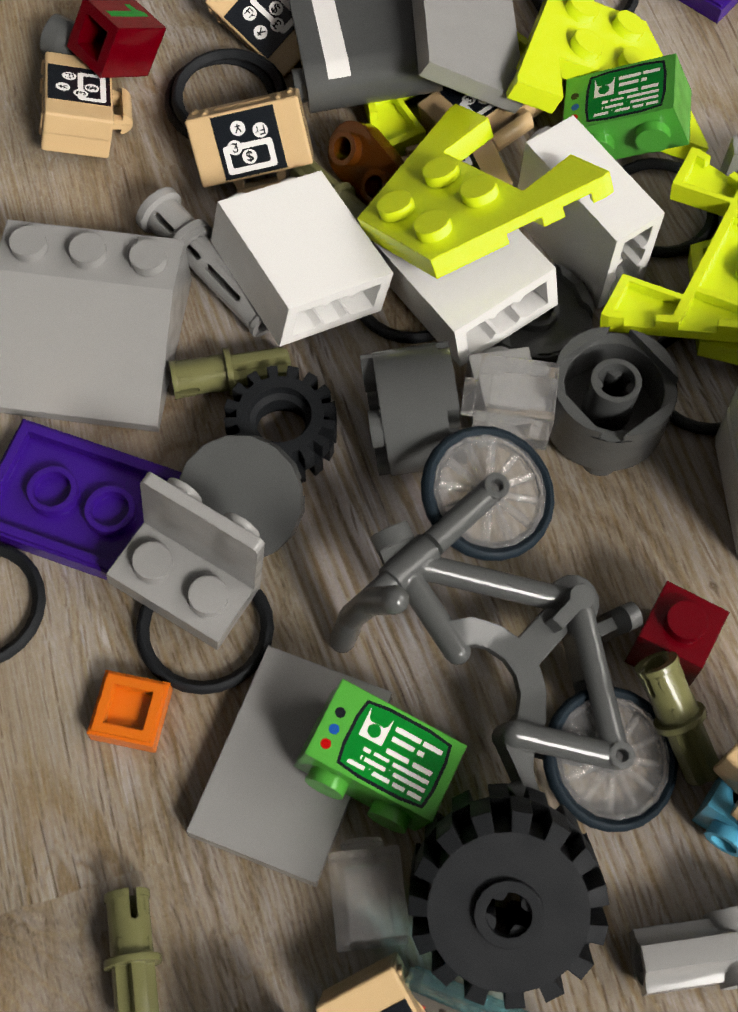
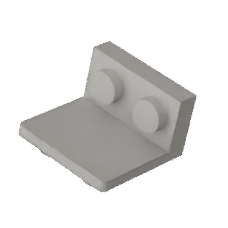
M148 472L140 482L144 523L106 573L107 581L120 591L218 650L260 589L265 542L259 538L258 530L249 521L231 512H227L223 516L202 503L200 495L185 482L172 477L165 481L152 472Z

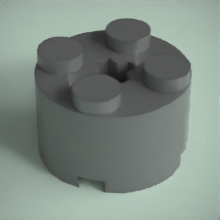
M597 327L584 331L572 338L559 353L545 399L543 423L551 441L563 455L583 466L590 474L596 476H607L613 471L633 467L647 459L659 445L678 398V372L670 354L652 337L631 329L629 335L608 333L610 327Z
M448 341L374 351L371 354L360 355L363 382L369 404V410H367L369 427L379 476L388 474L396 476L423 472L424 465L432 450L445 437L461 428L460 406ZM465 443L453 448L443 458L438 469L466 465Z

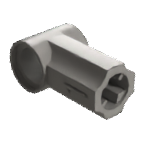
M738 906L706 913L703 915L704 919L647 926L633 929L629 932L630 958L633 973L642 996L719 985L720 990L738 989Z

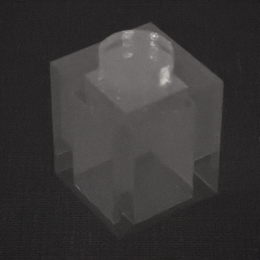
M482 353L478 378L465 377L460 415L472 417L471 427L491 426L500 428L525 440L533 449L546 451L555 418L560 363ZM472 440L475 442L505 445L493 440Z
M360 837L341 842L340 852L327 853L337 952L407 945L410 929L400 846L383 847V839L380 837Z

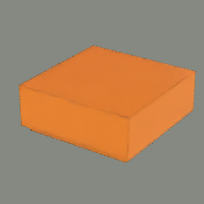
M105 670L87 735L91 740L156 753L173 692L171 683Z

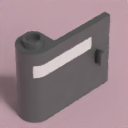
M288 0L301 61V68L291 69L293 86L299 89L302 103L307 102L310 114L435 93L443 90V85L419 76L412 0Z

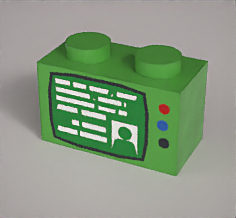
M670 54L567 79L563 121L574 115L615 160L645 153L660 152L665 149L689 145L692 91L677 54Z
M342 679L330 693L293 766L307 773L305 782L316 791L337 800H342L346 794L369 806L368 817L379 825L394 832L406 833L407 828L417 831L433 822L467 745Z

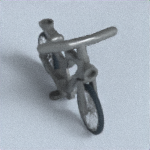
M473 426L460 429L448 435L432 450L424 465L421 479V500L426 516L432 526L424 534L414 537L408 521H403L389 526L370 537L383 566L379 569V575L340 610L330 635L331 647L336 652L347 653L354 647L366 622L376 615L400 614L407 609L409 604L444 657L450 663L462 665L469 660L471 648H480L501 660L512 675L517 692L515 714L508 722L498 725L491 735L492 743L496 747L511 783L507 784L510 796L523 797L526 786L540 791L534 775V758L543 760V769L549 788L559 804L562 803L581 823L590 828L605 832H627L642 827L658 816L669 802L676 785L678 761L667 736L658 735L654 729L653 721L656 716L652 705L632 691L613 686L603 643L643 625L642 613L639 607L630 601L597 616L600 607L599 595L595 587L587 579L579 575H566L553 583H548L441 557L450 546L466 556L483 561H503L518 557L532 549L544 536L552 520L555 504L554 487L549 471L539 454L525 440L509 431L491 426ZM428 582L542 608L543 610L517 637L503 626L480 618L467 617L453 620ZM562 640L575 694L563 702L553 714L548 727H545L547 693L539 664Z

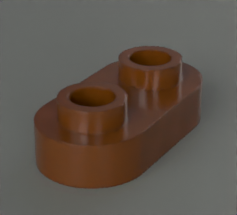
M352 120L345 121L333 131L328 143V160L332 170L342 182H349L356 189V196L367 206L379 193L380 182H383L384 187L404 163L401 158L402 156L379 129L369 123Z

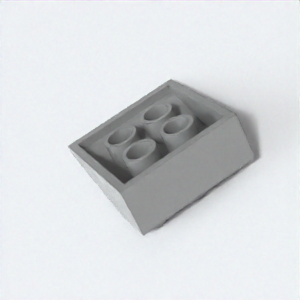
M7 219L0 242V413L159 432L171 379L169 361L175 360L192 282L185 240Z

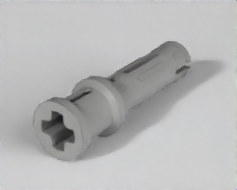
M172 187L158 189L149 195L137 210L136 224L144 232H153L157 237L185 240L189 267L240 319L254 337H261L268 333L269 330L211 243L212 228L203 219H195L181 205V196Z

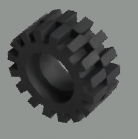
M277 366L267 367L268 378L261 380L257 371L248 374V388L238 382L232 389L233 400L227 399L224 407L226 435H257L262 437L257 430L261 418L276 411L294 412L300 415L305 422V428L301 435L290 441L271 442L279 445L296 463L302 478L300 479L301 483L306 482L307 469H310L315 476L323 470V458L328 461L331 460L334 454V443H337L335 401L331 402L330 390L325 384L318 388V379L310 372L307 373L303 381L299 380V368L288 366L286 376H278Z

